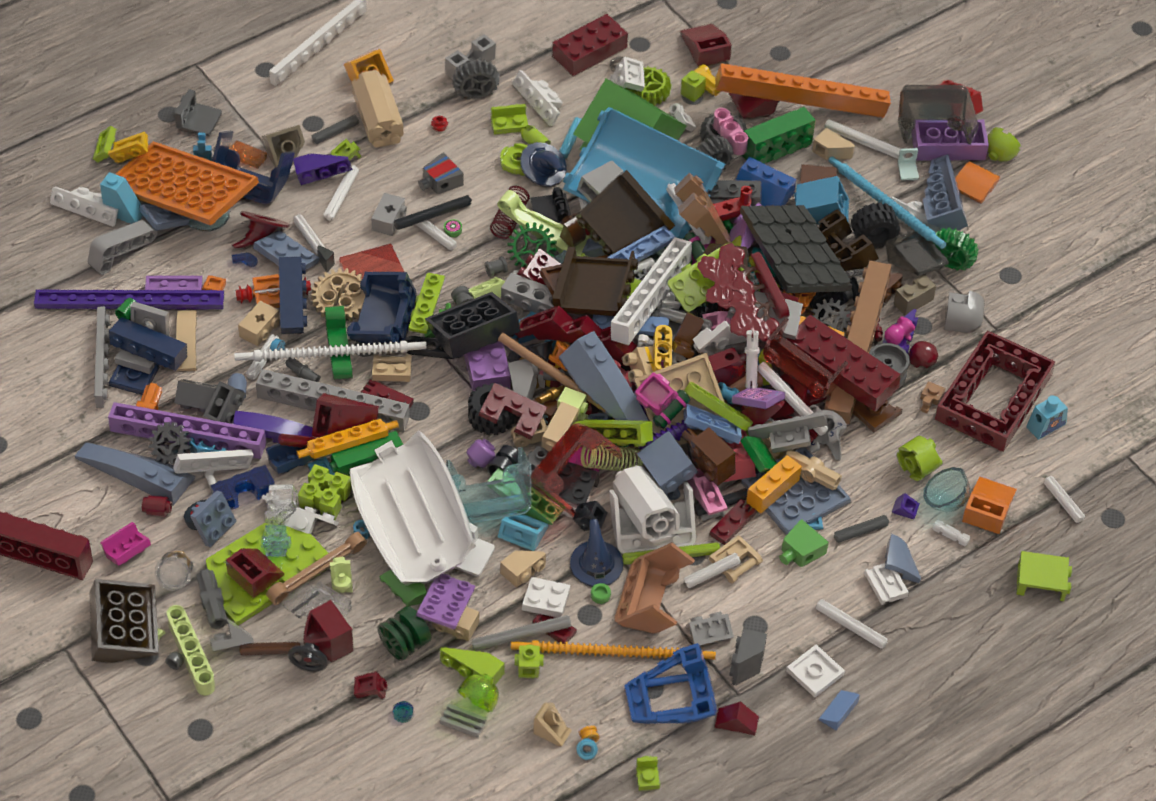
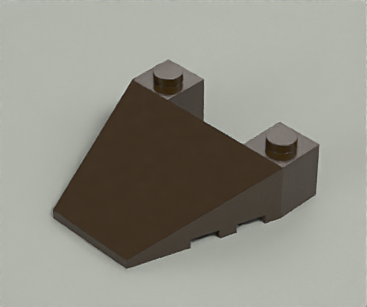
M838 209L818 222L819 230L826 238V243L840 261V266L844 271L864 269V267L869 265V261L879 259L873 243L864 234L848 245L841 241L853 232L847 218Z

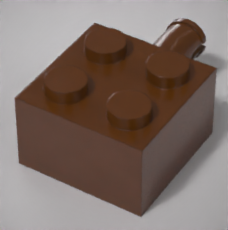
M710 427L698 436L691 428H687V431L685 430L682 433L681 437L691 445V462L696 469L704 472L708 481H713L719 486L736 473L735 451Z

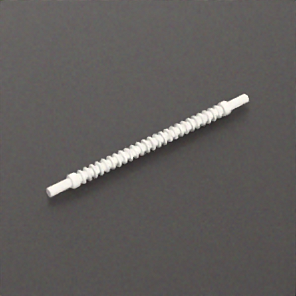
M395 341V344H392V342L381 344L379 342L378 345L375 343L373 345H370V343L365 345L363 343L362 346H359V344L357 346L353 344L348 346L346 344V347H343V345L332 347L330 345L329 348H326V346L324 348H321V346L315 348L313 346V349H310V347L299 349L297 347L296 350L293 348L291 350H288V348L282 350L280 348V351H277V349L266 351L264 349L263 352L261 350H254V352L234 354L235 361L254 360L255 362H260L261 359L272 361L273 358L275 360L286 358L288 360L289 357L292 359L294 357L305 359L306 356L308 358L311 356L314 358L319 356L321 358L322 355L324 357H327V355H330V357L335 355L337 357L338 354H341V356L343 354H346V356L352 354L354 356L355 353L357 355H360V353H363V355L368 353L370 355L371 352L374 354L376 352H379V354L385 352L387 354V351H390V353L393 351L396 353L398 351L406 353L407 350L426 349V342L407 343V341H400V343H397Z

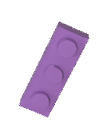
M146 276L145 290H202L203 277Z

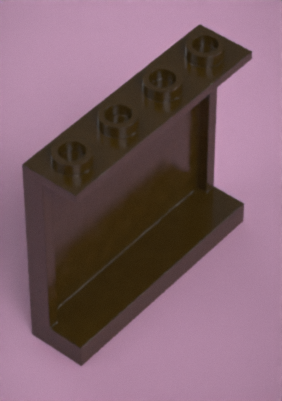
M628 170L621 172L575 215L578 219V224L588 230L591 239L602 246V251L607 256H611L662 226H665L669 231L675 226Z
M568 247L553 294V306L559 305L566 313L616 316L626 303L627 296L631 294L630 284L634 283V270L638 269V259H635L634 251H631L629 259L577 256L576 248Z

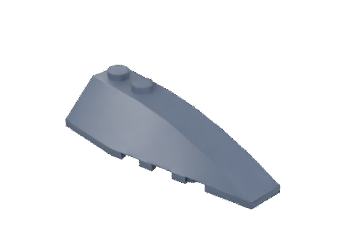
M949 155L932 159L929 168L930 176L927 178L928 186L925 188L926 196L923 198L927 222L941 229L950 227L952 230L955 228L958 231L968 227Z
M594 331L577 339L559 356L560 361L579 389L586 392L593 402L605 409V412L610 417H613L615 420L648 421L628 382Z
M85 443L75 455V459L150 495L169 497V501H172L173 506L195 479V476L190 473L175 474L174 466L163 464V460L157 461L155 458L101 445Z

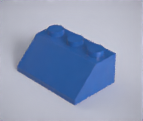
M751 157L740 168L735 181H761V205L764 207L786 205L795 192V178Z

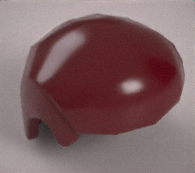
M927 341L916 342L908 352L909 362L915 368L919 366L929 368L937 362L939 356L937 348Z

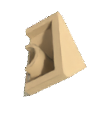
M546 702L534 718L533 734L557 746H563L572 730L567 728L554 703Z

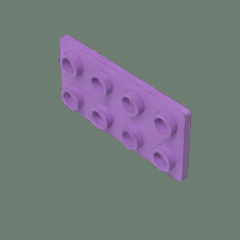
M447 574L439 575L431 584L416 616L423 618L425 622L429 620L455 629L474 592L475 586L467 581L452 578Z

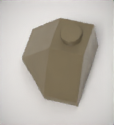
M300 125L261 136L266 152L274 167H278L281 153L295 152L294 158H296L305 143Z

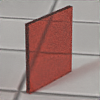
M391 243L339 257L344 271L346 268H348V273L355 270L356 276L362 274V279L365 272H404Z

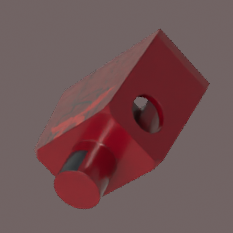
M732 347L708 356L717 383L723 382L729 387L746 376L744 365H746L745 352L738 355L735 348Z

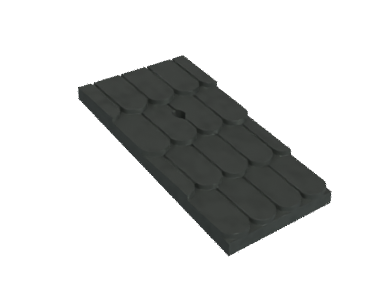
M804 205L741 206L740 214L786 293L851 291L852 284L850 283V278L840 266V261L826 243V238L816 226V221Z

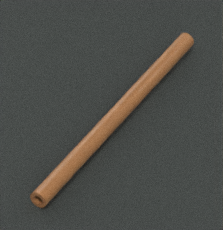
M502 333L498 338L499 342L567 388L587 394L579 389L573 379L505 333ZM587 394L586 400L606 413V410L593 402L592 398Z

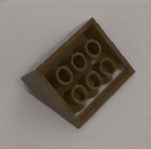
M95 579L89 592L92 661L114 663L158 655L155 585Z

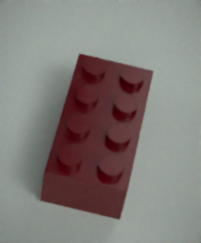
M605 14L553 41L552 57L569 74L575 76L627 49L628 32L608 14Z

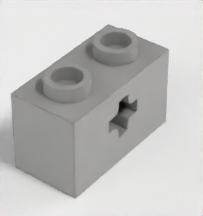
M384 193L371 218L372 231L393 236L395 230H397L394 227V220L404 217L407 212L405 198Z

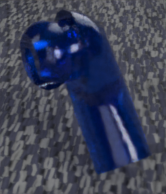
M249 252L231 255L233 264L244 263L249 267H255L258 263V259Z

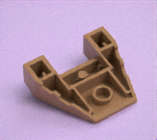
M689 173L674 188L675 195L683 201L678 207L679 215L694 228L698 229L700 227L708 238L710 236L716 240V244L732 243L703 186V181L697 175L693 176Z

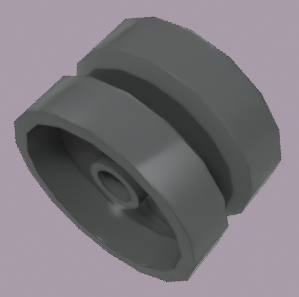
M882 343L874 346L869 354L901 374L900 386L898 388L900 389L906 381L910 363L909 355L903 348L892 343Z

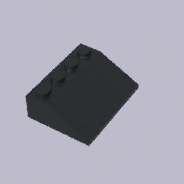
M493 292L425 318V322L444 351L453 359L460 358L471 351H478L486 345L497 343L502 333L512 337L514 334L521 332L517 311Z

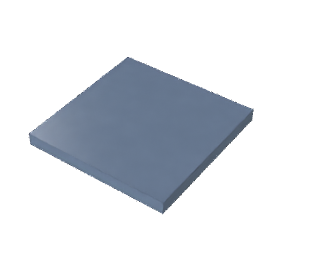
M806 447L795 450L808 458L814 457ZM784 457L778 459L776 463L780 462ZM756 471V477L744 478L741 480V484L748 490L766 473ZM800 476V480L765 511L784 534L787 535L801 519L810 525L817 521L819 517L823 518L850 503L851 498L840 486L836 490H831L816 481L809 483Z

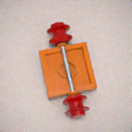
M279 274L253 277L254 289H251L247 284L245 289H242L239 285V289L235 290L237 301L240 300L241 304L243 300H248L251 303L253 297H255L256 305L259 301H262L274 308H280ZM306 280L305 293L307 295L308 291H311L310 280Z

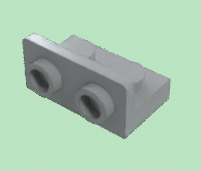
M721 612L709 614L710 618L706 619L698 616L691 618V622L686 624L693 644L699 643L701 646L734 638L728 614L722 615Z

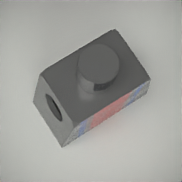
M443 152L423 167V179L419 180L418 184L422 190L431 187L436 194H441L463 186L464 173Z

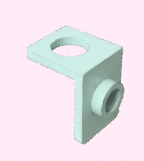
M917 148L900 149L898 168L901 180L919 179L916 166ZM906 153L913 154V156L910 158L903 157V155Z

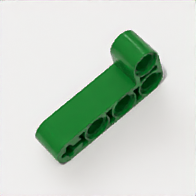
M344 305L325 307L328 346L335 347L337 345V347H340V345H343V347H346L348 338ZM338 354L337 357L332 355L330 360L333 380L353 378L350 354L349 356Z

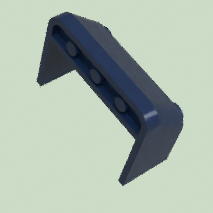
M234 131L219 132L212 161L257 176L259 183L243 197L262 204L272 203L288 181L295 152L281 153L278 167H275L271 171L270 177L239 167L240 155L237 151L230 149Z

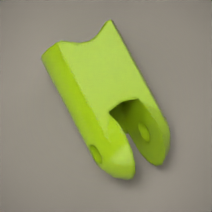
M527 125L526 129H521V137L529 145L536 142L551 144V141L534 126Z

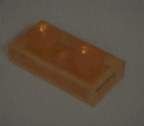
M238 140L230 147V149L239 153L240 162L257 169L267 159V152Z

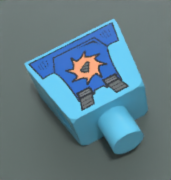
M1049 396L1047 400L1034 407L1026 428L1038 440L1066 425L1067 406L1057 396Z

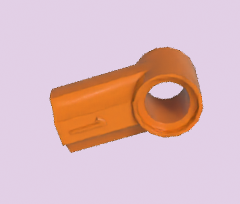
M155 383L146 385L141 401H137L136 406L158 410L162 387Z

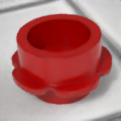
M438 115L432 119L431 125L435 131L442 132L446 130L448 121L446 117Z

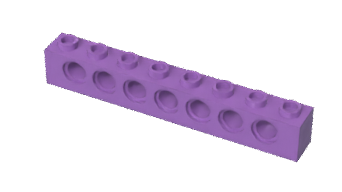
M116 402L113 403L108 416L110 431L149 438L154 437L152 430H158L157 425L162 424L164 426V422H170V424L177 422V427L179 425L184 426L183 432L189 431L186 437L194 438L196 446L203 441L209 447L215 445L214 450H222V448H226V451L251 449L254 454L253 458L261 459L266 446L265 430Z

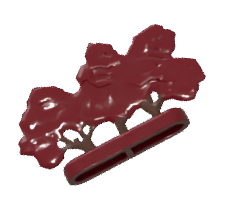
M733 243L720 247L718 259L712 256H703L701 261L698 262L697 267L704 278L715 282L714 286L707 289L705 301L718 303L720 307L725 309L733 307L736 310L730 320L731 333L744 336L747 339L746 332L752 330L753 338L754 330L759 331L758 338L760 340L771 341V334L779 330L780 324L775 318L769 316L770 307H772L776 316L781 320L788 318L790 312L761 253L756 252L749 256L751 267L743 263L745 257L744 249L735 247ZM742 267L744 270L739 271L738 268ZM752 271L755 273L760 283L759 285H754L747 278ZM763 289L768 302L761 303L757 301L754 297V292ZM764 307L763 312L765 313L762 317H758V311Z

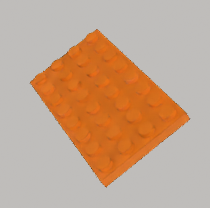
M154 141L148 145V153L134 157L116 173V175L126 178L138 200L208 225L215 223L259 183L257 176Z

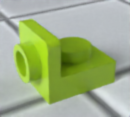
M347 139L330 152L335 156H347L349 160L355 155L359 159L362 157L358 152L361 149L354 141L350 143Z
M643 756L636 759V776L639 791L660 789L657 767L658 757Z

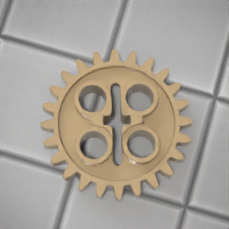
M338 268L336 273L331 269V274L324 272V278L319 276L318 282H314L311 300L313 301V307H316V312H321V317H324L325 307L348 305L344 306L345 319L348 318L350 322H352V317L359 319V313H361L365 294L360 288L362 274L356 276L355 270L348 273V268H346L345 272Z

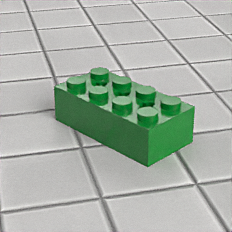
M805 107L744 130L748 136L746 153L742 157L746 161L751 157L766 164L809 147L813 143L815 118Z

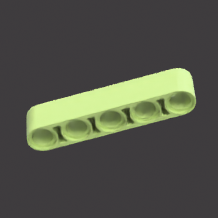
M173 605L167 610L169 629L183 656L185 665L198 693L205 696L210 695L215 691L212 669L185 609L180 605Z

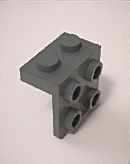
M188 89L187 93L182 96L180 105L175 108L173 113L176 128L197 134L206 133V136L211 135L222 115L220 109L198 104L196 102L195 90Z

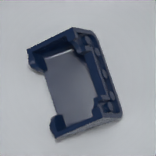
M365 272L363 279L360 281V288L365 294V299L358 322H351L347 328L348 337L352 341L367 345L368 343L370 345H373V343L378 345L379 342L381 344H384V342L395 344V341L397 343L404 341L407 337L411 312L415 307L417 297L416 289L408 273Z

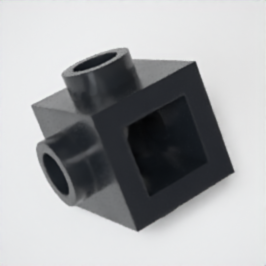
M597 501L581 503L577 506L572 520L583 531H589L590 520L597 519L600 528H602L608 512Z

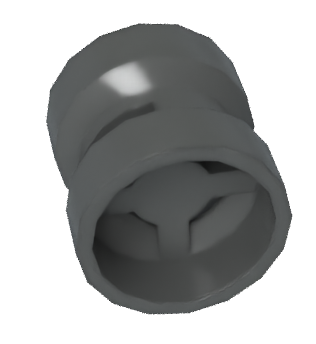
M459 286L451 293L456 306L474 299L466 286Z

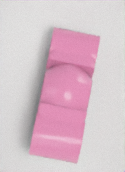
M718 108L715 110L713 128L718 131L720 137H724L732 145L735 155L745 154L748 142L747 134L743 132L736 121H733V117L730 116V112L727 109Z

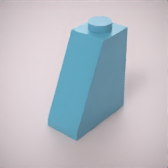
M109 172L100 184L103 204L118 209L117 219L130 224L140 221L143 218L142 213L139 211L141 203L126 178Z

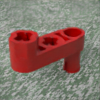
M743 186L741 188L739 198L713 204L721 221L738 217L741 206L749 207L752 201L750 198L753 190L750 186Z

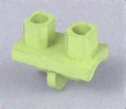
M345 557L333 558V562H330L333 595L340 592H353L350 560H345Z

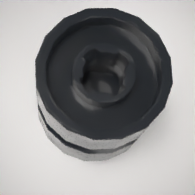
M503 445L496 454V457L487 465V470L492 476L500 468L511 476L514 473V469H517L523 461L522 455L514 447Z

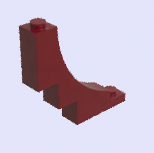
M558 305L521 319L519 322L521 332L515 334L518 338L533 334L538 340H560L574 343L577 339L594 331L611 357L618 361L625 371L631 370L630 366L623 364L622 357L626 353L635 350L637 345L633 341L627 345L611 340V326L601 329L587 315L574 320Z

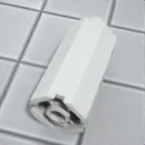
M634 466L619 471L615 476L616 479L613 481L614 492L618 497V502L641 536L649 539L654 544L669 540L673 536L671 533L680 528L679 513L651 473L645 470L643 466Z

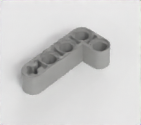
M140 220L98 236L90 245L88 264L99 274L105 275L111 270L114 257L152 243L157 237V231L144 220Z

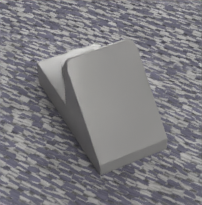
M227 619L229 634L219 633L214 635V638H210L213 651L254 642L249 632Z

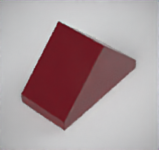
M740 701L718 708L715 728L756 736L759 716Z

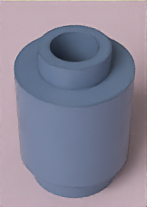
M240 373L232 374L228 379L227 385L246 393L247 380L245 376Z

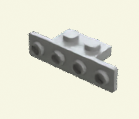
M816 412L811 415L796 416L787 420L757 424L749 427L748 432L750 437L761 439L770 437L772 452L777 453L811 446L809 429L827 426L828 423L824 412Z

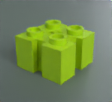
M314 464L308 475L309 484L304 483L298 493L299 508L305 509V506L318 509L321 516L323 513L335 516L334 520H336L342 509L341 501L345 502L352 490L351 477L338 472L331 475L329 474V469Z

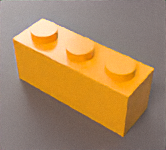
M788 455L785 456L748 488L746 503L759 513H763L800 480L802 466Z

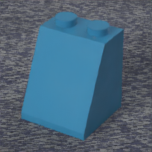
M838 176L797 184L796 192L794 193L796 206L804 205L816 221V224H819L818 222L836 209L849 222V198Z

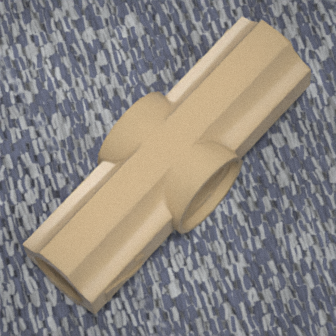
M792 449L786 453L785 456L788 455L802 466L800 476L809 483L816 481L831 490H836L839 486L842 475L825 467L819 458H808Z

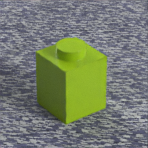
M691 70L681 80L680 94L695 102L705 93L706 78Z

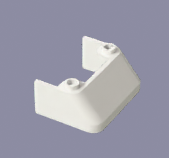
M683 482L684 501L673 504L679 513L680 528L671 533L673 536L669 540L656 544L641 536L625 510L619 508L618 497L615 492L609 490L611 521L616 545L621 553L654 550L671 542L678 547L694 545L696 541L693 489L688 482Z

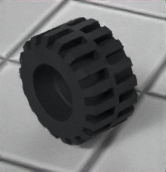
M878 202L877 204L865 205L862 209L857 210V213L852 216L853 218L850 221L855 239L864 234L873 243L875 249L888 246L900 234V225L893 208L886 203Z
M494 383L476 387L475 391H472L468 398L469 423L472 424L474 429L478 428V432H486V435H490V433L498 435V432H506V429L509 430L512 424L515 423L516 418L515 414L504 409L496 424L478 416Z

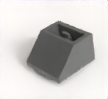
M743 629L742 636H737L729 676L733 677L732 685H738L760 673L767 640L766 633Z

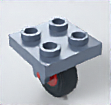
M216 491L208 499L193 503L184 513L186 525L192 530H197L205 546L211 547L237 522L223 493L220 491Z

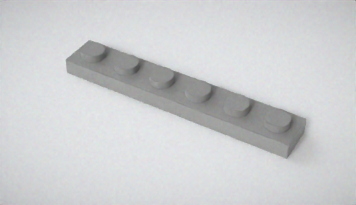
M97 307L94 393L96 408H104V400H108V390L105 388V385H108V373H105V370H109V361L106 358V355H109V343L106 344V340H109V329H107V326L110 325V315L106 314L105 307Z

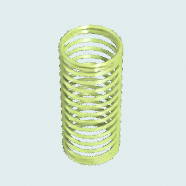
M588 442L582 448L581 463L585 468L623 471L625 452L624 469H627L628 454L630 453L629 468L632 467L633 456L634 467L636 464L635 452L638 453L641 450L639 448L616 447ZM590 445V447H589V449H588V451H587V455H586V462H587V465H586V464H585V461H584V454H585V451H586L587 447ZM590 449H592L590 463L588 464V454ZM599 449L598 464L596 465L597 451ZM603 450L602 464L600 466L601 451ZM607 451L606 464L604 466L605 452ZM609 452H611L610 461H609L610 465H609V467H608ZM622 452L621 468H619L620 454ZM638 456L637 466H643V462Z

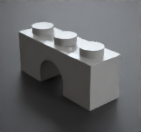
M485 34L471 42V49L467 55L457 50L445 58V73L453 79L455 70L459 69V65L464 66V63L471 62V59L473 61H477L478 58L480 61L485 59L487 62L496 58V43Z

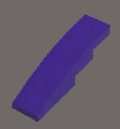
M235 411L233 424L265 430V438H272L273 443H278V437L282 433L313 437L311 436L313 427L276 416Z

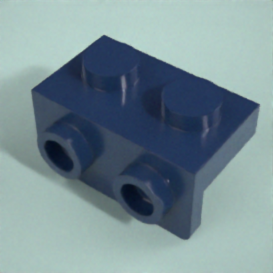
M278 443L266 448L269 464L278 474L287 473L290 469L297 466H304L314 460V458L309 455L299 459L297 451L306 449L302 447L285 446Z

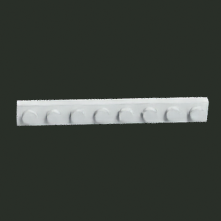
M354 0L269 71L270 83L276 86L284 81L288 75L295 72L299 66L307 62L311 56L319 52L323 46L330 43L335 36L340 34L359 16L363 15L367 9L366 0Z

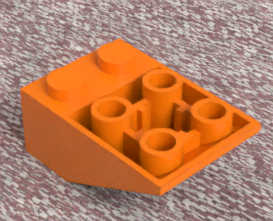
M979 477L965 507L962 522L1000 535L1017 489Z

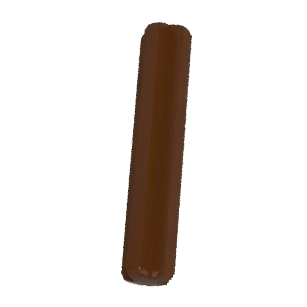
M248 643L240 645V655L288 654L292 647L300 646L301 643Z

